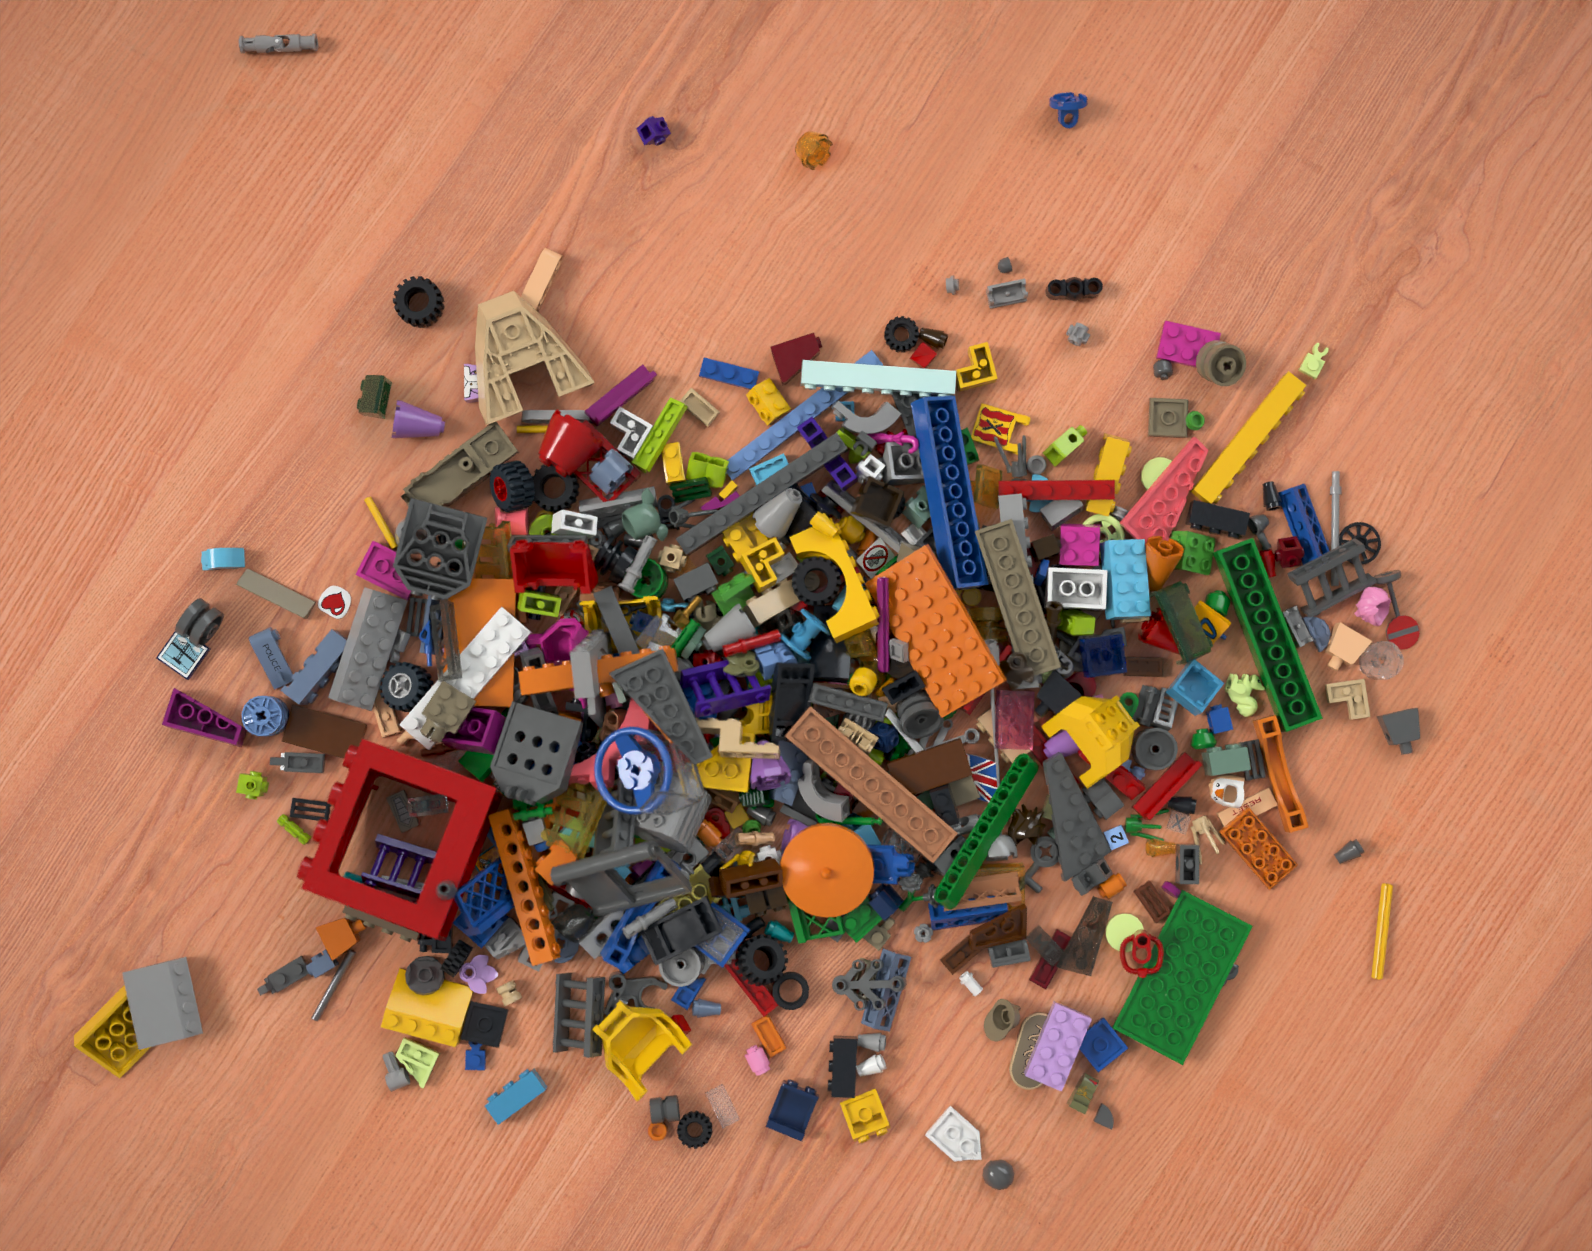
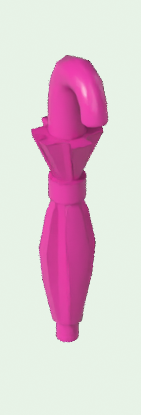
M880 432L867 434L877 444L896 442L904 446L903 443H912L913 447L908 450L909 454L916 452L919 447L918 439L911 435H904V432L896 435Z

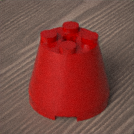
M556 409L551 416L538 455L541 463L547 467H550V465L554 466L556 472L565 478L567 475H572L600 450L604 441L600 437L596 439L594 433L587 426L568 414L562 416L560 414L561 411Z

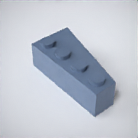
M331 629L315 648L317 653L315 655L311 654L304 661V669L295 672L291 677L292 683L289 687L284 685L280 691L299 705L312 704L318 697L316 693L319 689H323L329 683L330 679L328 678L332 672H337L347 638L337 630Z

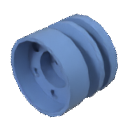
M256 696L244 705L241 713L242 723L251 734L275 736L286 728L289 709L286 703L279 698ZM265 713L266 719H262L260 714Z

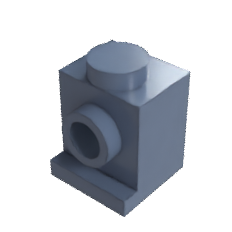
M325 949L322 953L311 958L312 962L306 966V969L311 976L313 975L314 978H317L339 965L337 959L331 960Z

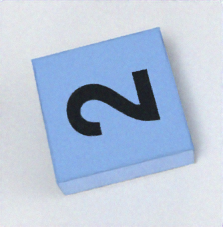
M1122 825L1103 832L1111 850L1129 843Z

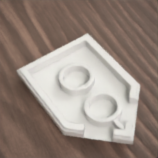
M949 1106L930 1127L925 1136L953 1161L982 1160L980 1131L953 1107Z

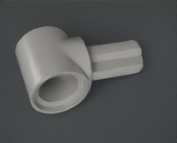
M391 1051L384 1054L383 1059L389 1072L385 1075V1080L389 1090L392 1092L409 1085V1075L405 1068H399L394 1053Z

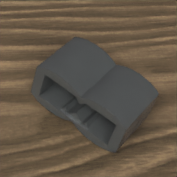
M1103 778L1088 789L1086 786L1081 789L1086 802H1091L1095 807L1093 811L1099 819L1103 817L1107 820L1124 806L1123 802Z

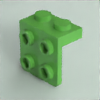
M1172 531L1171 539L1180 543L1184 548L1183 556L1174 570H1186L1209 575L1215 539L1189 531Z
M739 573L731 581L720 585L717 590L711 593L723 616L737 604L744 608L747 605L746 601L755 596L750 587L755 582L751 574Z

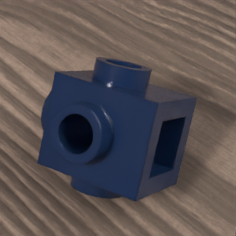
M878 721L868 730L879 737L873 747L874 749L889 753L899 744L898 731L895 726Z

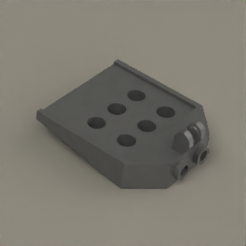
M411 497L393 564L407 590H411V593L414 595L422 596L427 594L431 595V599L442 601V599H448L469 587L488 518ZM424 529L428 535L426 538H419L417 531ZM443 534L446 536L447 541L439 543L436 540V536ZM462 539L465 541L466 546L458 548L455 545V541ZM419 552L422 559L418 561L413 560L411 553ZM438 557L441 560V564L434 566L431 564L430 559ZM457 562L460 565V569L453 571L450 569L449 564Z
M512 701L490 765L500 790L505 792V795L509 798L519 801L524 800L525 803L534 806L536 802L544 804L567 791L583 722ZM525 734V739L521 742V737ZM542 739V745L538 747V742ZM560 744L559 751L555 752L556 746ZM518 756V761L514 764L513 760ZM535 761V766L531 770L530 766ZM552 767V772L548 775V769Z

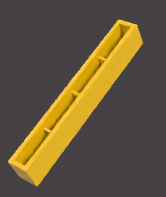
M1289 371L1285 373L1190 492L1202 502L1216 504L1222 497L1220 494L1224 488L1228 489L1233 484L1234 480L1232 478L1235 474L1239 475L1245 469L1246 465L1244 463L1247 459L1251 460L1257 454L1256 448L1259 444L1263 445L1270 436L1267 434L1271 429L1276 430L1281 424L1279 419L1283 414L1287 416L1293 409L1291 404L1295 399L1299 401L1305 394L1303 389L1307 385Z

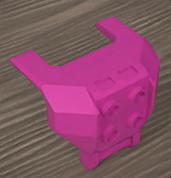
M576 618L559 619L543 634H530L526 639V643L529 644V649L536 648V644H541L545 664L554 663V666L562 665L563 661L571 660L570 652L589 635V631L585 630ZM578 698L581 701L582 709H585L588 704L587 698Z

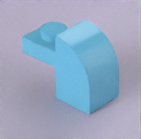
M213 548L201 552L202 571L245 567L244 548Z

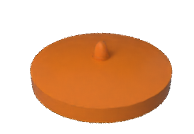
M833 823L815 824L798 832L787 844L780 863L783 873V888L789 899L801 910L818 917H837L857 908L867 897L874 878V861L867 844L851 829Z

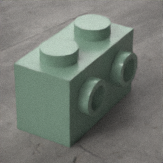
M924 485L917 491L916 494L918 496L915 499L911 497L904 506L907 508L902 512L918 529L931 517Z

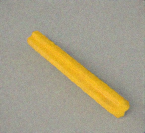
M1386 883L1381 885L1371 975L1372 978L1379 980L1383 979L1393 892V885Z

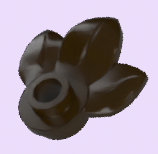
M1021 652L1012 653L1008 660H1003L998 665L1012 690L1017 689L1023 680L1029 683L1033 682V668L1027 664V658ZM1016 658H1019L1021 660V664H1016L1014 660Z

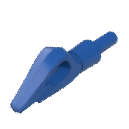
M428 620L419 634V639L425 643L427 666H432L431 620ZM426 630V631H427V637H426V638H423L422 635H423L424 631Z

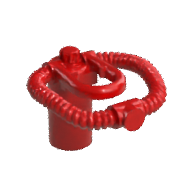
M1139 929L1121 942L1122 944L1119 949L1120 959L1126 972L1138 975L1140 978H1145L1147 974H1154L1160 970L1164 958V948L1158 938L1148 934L1143 929ZM1130 941H1133L1132 957L1134 961L1139 964H1145L1151 959L1150 941H1153L1159 950L1157 964L1150 969H1133L1129 967L1125 957V947ZM1136 946L1142 949L1146 948L1148 953L1146 959L1140 960L1136 957Z

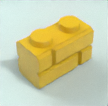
M680 443L666 444L661 453L667 485L686 481Z

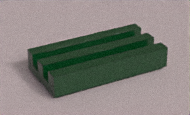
M707 477L671 483L669 486L670 490H672V496L675 497V503L710 497L712 495ZM688 487V489H683V490H678V491H677V489H679V488Z

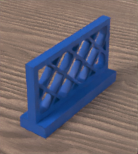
M500 857L456 891L454 900L468 926L464 929L467 936L482 934L515 907L511 892L506 889L507 879L504 868L503 874L498 872L499 864H502ZM487 873L492 874L491 883L486 882ZM497 876L502 878L501 887L496 886ZM475 883L480 884L479 893L474 892ZM485 886L490 887L489 897L484 895ZM495 890L500 891L499 900L494 899ZM463 892L468 894L466 903L463 902L460 896ZM473 896L478 897L477 907L472 905ZM483 899L488 901L487 910L482 909ZM471 909L476 911L474 920L470 916Z

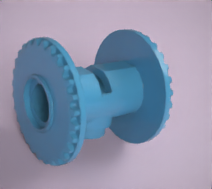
M802 609L800 612L807 620L804 623L799 622L795 624L792 630L794 635L791 639L783 633L781 634V639L797 654L810 660L811 656L805 649L811 643V638L814 639L821 630L830 636L831 631L816 616Z

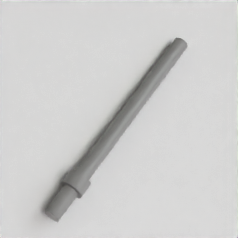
M1332 471V486L1330 487V495H1332L1331 550L1339 547V499L1342 494L1340 471ZM1335 568L1331 569V586H1339V578Z

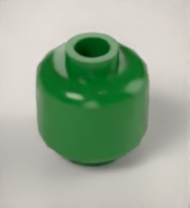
M1216 590L1207 594L1204 603L1223 617H1226L1230 606V599L1226 596V593Z

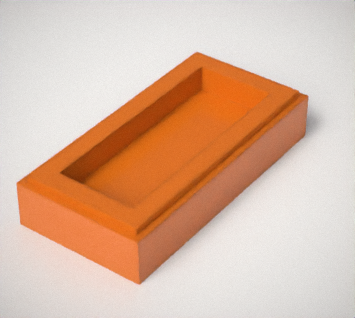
M768 1014L751 1023L770 1058L787 1049Z

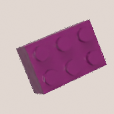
M473 707L457 733L454 735L448 732L441 743L451 749L494 755L506 717L495 710Z

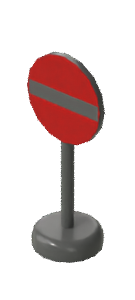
M1392 570L1374 576L1378 582L1376 584L1387 583L1396 616L1389 622L1386 629V638L1389 644L1401 650L1414 646L1420 635L1419 626L1412 617L1400 616L1392 582L1401 578V571Z

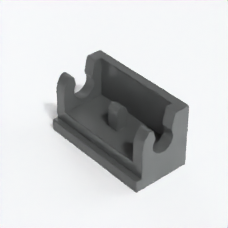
M1026 939L988 947L992 968L1031 961Z

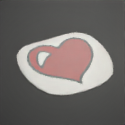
M330 586L320 596L318 607L333 618L340 619L347 613L350 607L351 596L343 588Z

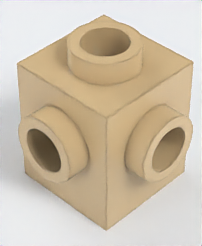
M670 544L669 547L664 546V549L660 550L658 556L660 566L664 568V571L675 573V571L681 572L687 560V556H685V552L681 550V547ZM670 554L675 556L672 561L668 560Z

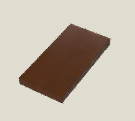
M292 705L282 742L344 759L351 744L359 747L362 738H364L367 724Z
M961 738L887 762L891 776L913 795L973 775Z

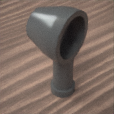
M1264 514L1251 516L1248 521V527L1253 534L1257 535L1262 550L1271 547L1263 532L1269 525V520Z

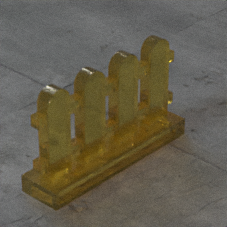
M502 521L498 527H495V523L485 526L482 539L491 540V544L480 545L473 574H476V578L482 579V574L494 575L495 579L513 578L511 556L507 549L511 538L510 521ZM480 557H492L493 562H482Z
M590 782L584 785L571 783L568 786L567 794L562 793L556 797V802L562 807L559 812L553 811V814L548 816L554 826L552 830L544 829L541 832V838L546 841V846L551 847L554 844L563 847L566 853H570L572 850L574 856L579 859L584 858L607 803L599 790L595 789ZM607 788L610 794L613 788ZM575 791L587 794L585 800L573 797ZM567 808L580 812L578 818L566 815ZM559 827L571 829V835L559 833Z

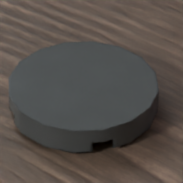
M422 956L414 959L408 965L405 977L410 990L419 995H430L439 990L443 985L445 975L444 971L440 969L442 965L437 959Z

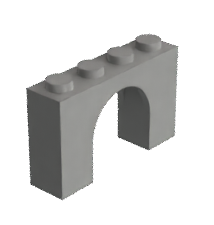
M603 629L593 630L570 652L575 698H595L599 694L597 660L601 659L600 656L612 654L610 632H604Z

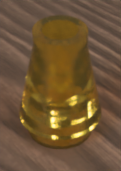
M1152 838L1146 841L1145 850L1146 854L1153 858L1175 854L1176 845L1174 842Z

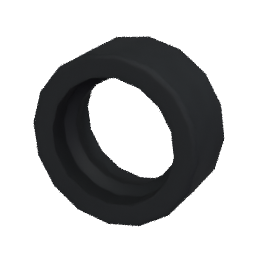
M796 972L783 973L773 985L775 1002L786 1010H795L803 1006L809 997L807 980ZM786 980H796L802 987V995L795 1002H787L780 996V986Z

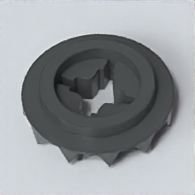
M1044 836L1038 838L1037 845L1032 844L1030 848L1031 858L1037 865L1051 867L1059 861V850L1055 839ZM1051 845L1049 853L1052 857L1047 855L1041 857L1042 851L1039 846L1047 848Z

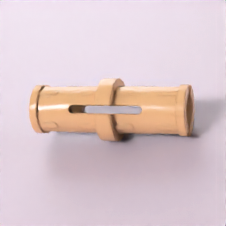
M752 831L751 833H736L735 836L736 845H773L775 842L773 832L758 833V831Z

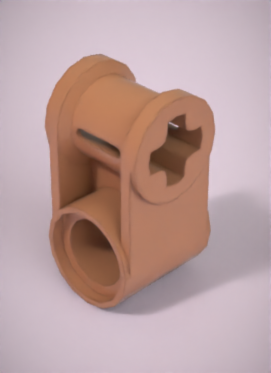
M614 710L605 714L602 730L599 734L600 741L603 742L611 733L620 728L627 714L626 710Z

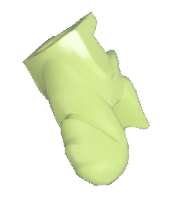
M1230 673L1224 687L1230 699L1238 704L1237 710L1239 714L1244 717H1250L1255 714L1258 703L1255 698L1250 696L1253 689L1265 690L1257 675L1253 674L1249 677L1248 674H1243L1240 680L1237 674L1233 675Z

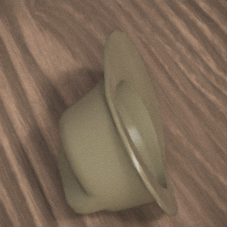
M999 999L984 1021L985 1034L991 1041H1001L1011 1029L1019 1024L1020 1006L1014 1005L1006 999Z

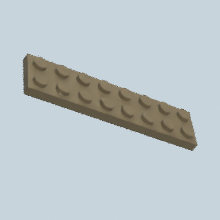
M1009 519L976 530L975 534L1014 651L1021 652L1026 656L1027 664L1033 668L1034 676L1060 668L1061 665L1013 520ZM1017 658L1018 664H1021V660Z

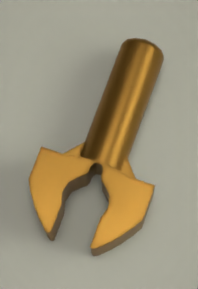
M697 595L683 611L679 609L673 618L676 626L683 628L690 622L689 615L702 602L700 596Z

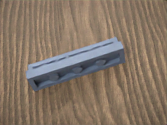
M882 949L880 959L883 961L884 966L877 972L875 980H891V978L898 975L906 978L911 957L888 949ZM904 959L902 967L898 969L899 960ZM897 981L895 987L898 988L900 986V983ZM873 988L872 991L879 998L885 1000L886 1006L882 1010H876L873 1007V1002L867 1001V1007L864 1010L861 1023L873 1029L890 1032L901 991L895 992L891 988ZM891 997V1004L887 1007V1001ZM877 1001V1006L880 1008L882 1007L881 1001ZM886 1015L885 1025H880L882 1018Z

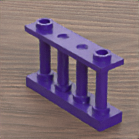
M728 660L681 670L680 675L682 689L691 687L698 701L695 706L696 718L769 701L771 686L761 687L755 675L747 676L753 689L742 691L736 676L723 671V668L730 663ZM728 679L735 693L724 696L718 680ZM710 683L716 698L706 700L699 685Z
M377 834L375 843L379 852L370 874L362 872V882L371 888L377 886L419 899L422 890L415 888L423 864H432L437 852ZM390 851L396 853L397 859L387 880L377 876L386 853ZM409 857L415 859L416 863L406 886L397 883L396 880L404 860Z

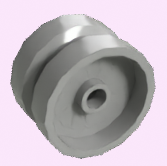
M693 947L659 964L661 976L672 986L683 987L690 985L704 969V953Z

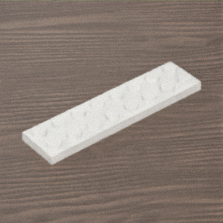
M501 607L399 725L425 748L430 750L436 743L431 741L430 737L426 738L420 732L426 722V717L421 713L441 682L445 681L462 693L475 699L532 632L506 609Z

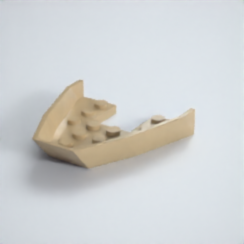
M515 291L478 304L475 356L479 409L486 426L523 411L509 377L512 373L544 361L558 397L595 383L586 366L549 322Z

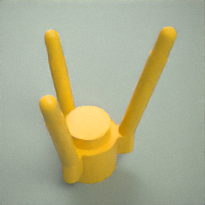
M745 850L740 855L735 854L734 858L720 869L728 868L736 861L738 866L748 864L751 867L755 860V853Z

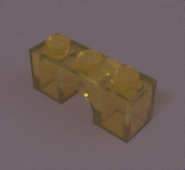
M870 629L845 639L844 643L850 657H859L860 668L871 669L877 676L875 688L881 687L888 673L878 671V648Z

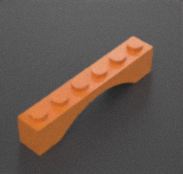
M1276 715L1253 720L1284 831L1291 833L1309 828L1304 809L1290 777L1283 749L1282 734Z

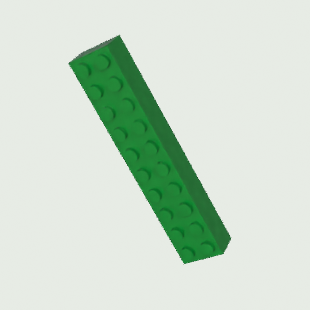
M1254 538L1214 552L1215 561L1271 707L1277 717L1281 732H1288L1323 719Z

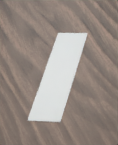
M888 707L885 715L915 752L924 750L915 738L908 737L904 733L899 718Z

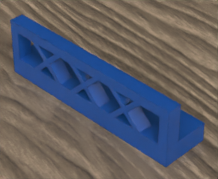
M1301 484L1279 492L1282 499L1281 505L1292 536H1297L1304 549V557L1301 558L1303 565L1329 552L1306 485Z
M928 903L932 930L986 923L1008 912L1007 903L944 911V907L941 904L935 908Z

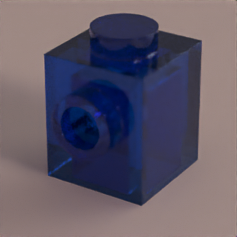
M638 610L636 614H632L629 624H632V630L654 637L661 618Z

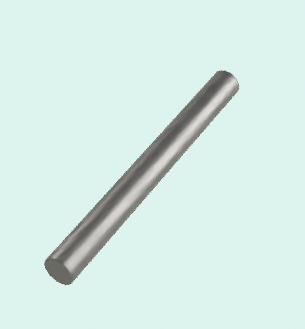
M348 950L311 1017L313 1020L319 1021L356 953L355 951Z

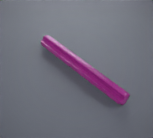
M878 577L877 611L880 615L877 618L879 623L877 625L878 671L888 672L889 579L887 577Z

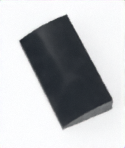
M832 605L814 606L813 615L828 627L826 621L837 614V611L832 608ZM821 630L814 639L811 638L810 664H815L813 680L847 684L850 670L852 637L836 643L832 634L829 636Z

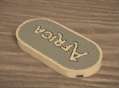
M1033 1013L1024 1019L1020 1027L1009 1072L1014 1083L1023 1089L1032 1090L1043 1084L1026 1077L1024 1071L1048 1014Z

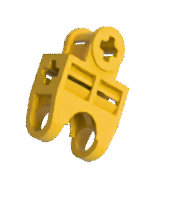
M770 694L769 701L746 706L747 715L739 720L742 723L743 732L754 734L769 733V713L773 695Z

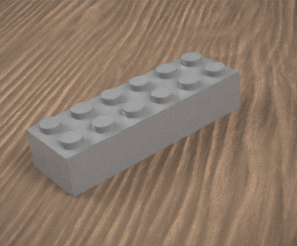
M364 587L328 698L372 711L381 683L380 680L383 677L407 604L406 600Z

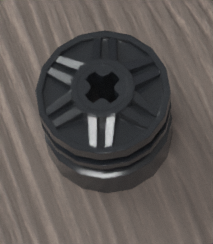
M611 535L597 552L594 565L596 571L603 566L600 571L602 576L610 570L609 580L618 585L622 583L626 573L625 570L634 561L638 550L628 546L624 551H621L623 542L620 540L614 546L617 538Z

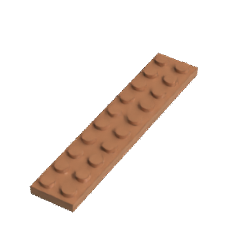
M811 706L785 735L790 742L876 816L881 818L883 822L931 863L936 861L958 834Z

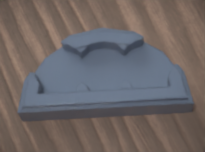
M1318 617L1302 618L1314 639L1313 642L1318 652L1323 651L1327 647L1331 636L1329 626Z

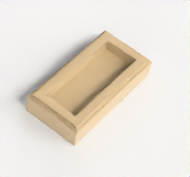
M692 388L680 400V402L688 407L687 410L707 427L720 414V411Z

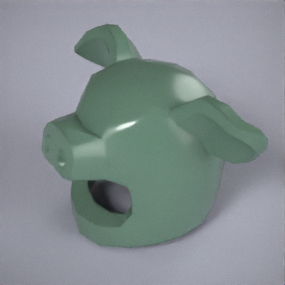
M646 488L641 495L642 503L622 512L623 527L634 540L656 533L659 540L664 541L668 534V528L666 525L661 524L658 511L653 506L654 496L649 488Z

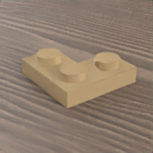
M1365 679L1325 684L1327 703L1347 701L1349 720L1370 717Z

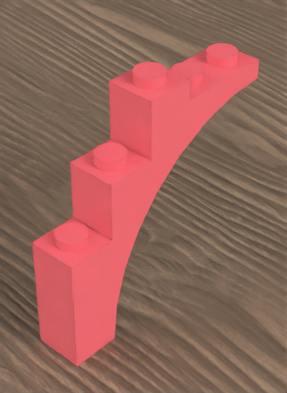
M630 698L627 714L619 729L640 727L654 734V723L646 716L641 707ZM632 735L639 744L649 741L645 737ZM615 741L607 749L602 763V776L606 788L614 787L615 765L617 766L618 760L622 759ZM596 754L581 763L573 765L568 786L571 783L584 785L590 782L598 790L594 776Z

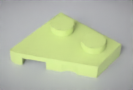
M404 1037L396 1057L405 1065L410 1075H413L418 1081V1085L424 1088L440 1052Z

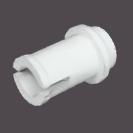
M966 971L959 977L960 983L964 984L973 996H977L983 990V987L972 977V973Z

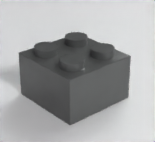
M709 563L673 579L685 603L688 601L690 603L697 595L700 596L704 593L710 595L720 586Z

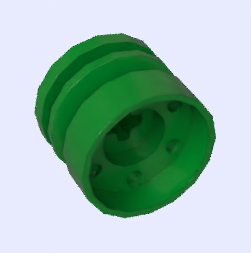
M648 558L641 572L642 578L638 579L634 587L635 591L631 594L637 599L648 596H657L660 599L666 593L668 576L657 562ZM646 578L650 579L649 585L646 584Z

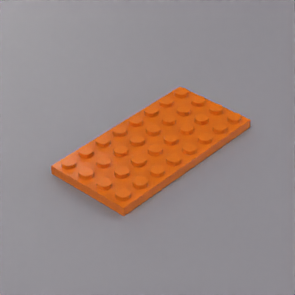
M929 544L924 545L865 583L877 604V578L887 577L889 579V627L896 639L908 643V660L926 686L924 688L934 706L939 710L938 713L941 718L1006 681L1004 674Z

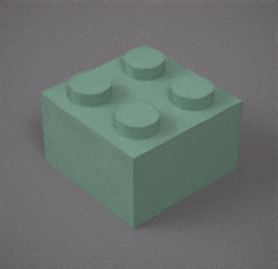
M1241 743L1225 745L1226 749H1222V746L1206 748L1207 752H1201L1205 775L1216 776L1251 770L1248 749L1241 746Z

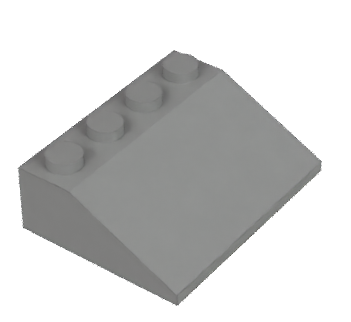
M186 957L122 973L139 1050L203 1033Z

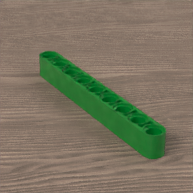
M1023 753L1016 757L937 887L934 898L946 909L951 910L958 905L987 857L992 843L999 837L1037 774L1039 766L1029 755Z

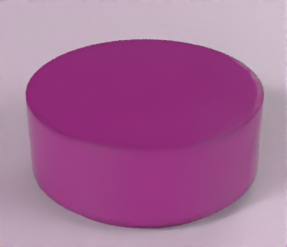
M1165 881L1161 886L1166 893L1176 899L1181 894V891L1168 881Z

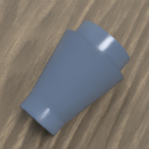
M699 998L698 1000H693V1016L701 1018L720 1015L721 1003H714Z

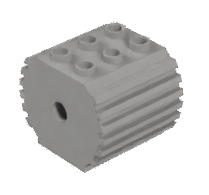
M658 773L654 798L662 787L664 781L663 773ZM672 776L671 786L664 800L654 809L643 814H636L635 835L646 841L653 840L660 847L684 854L686 852L689 853L712 800L711 795L695 783Z

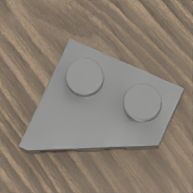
M509 917L484 946L494 958L500 959L526 946L520 925L513 918Z

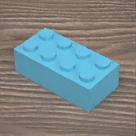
M1145 539L1108 540L1100 543L1102 570H1107L1106 620L1142 619L1151 616Z

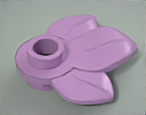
M487 955L475 956L470 963H465L459 970L460 978L468 982L470 990L478 994H485L487 992L486 982H490L498 976L497 971L487 965ZM467 969H471L473 971V974L471 976H468L466 974Z

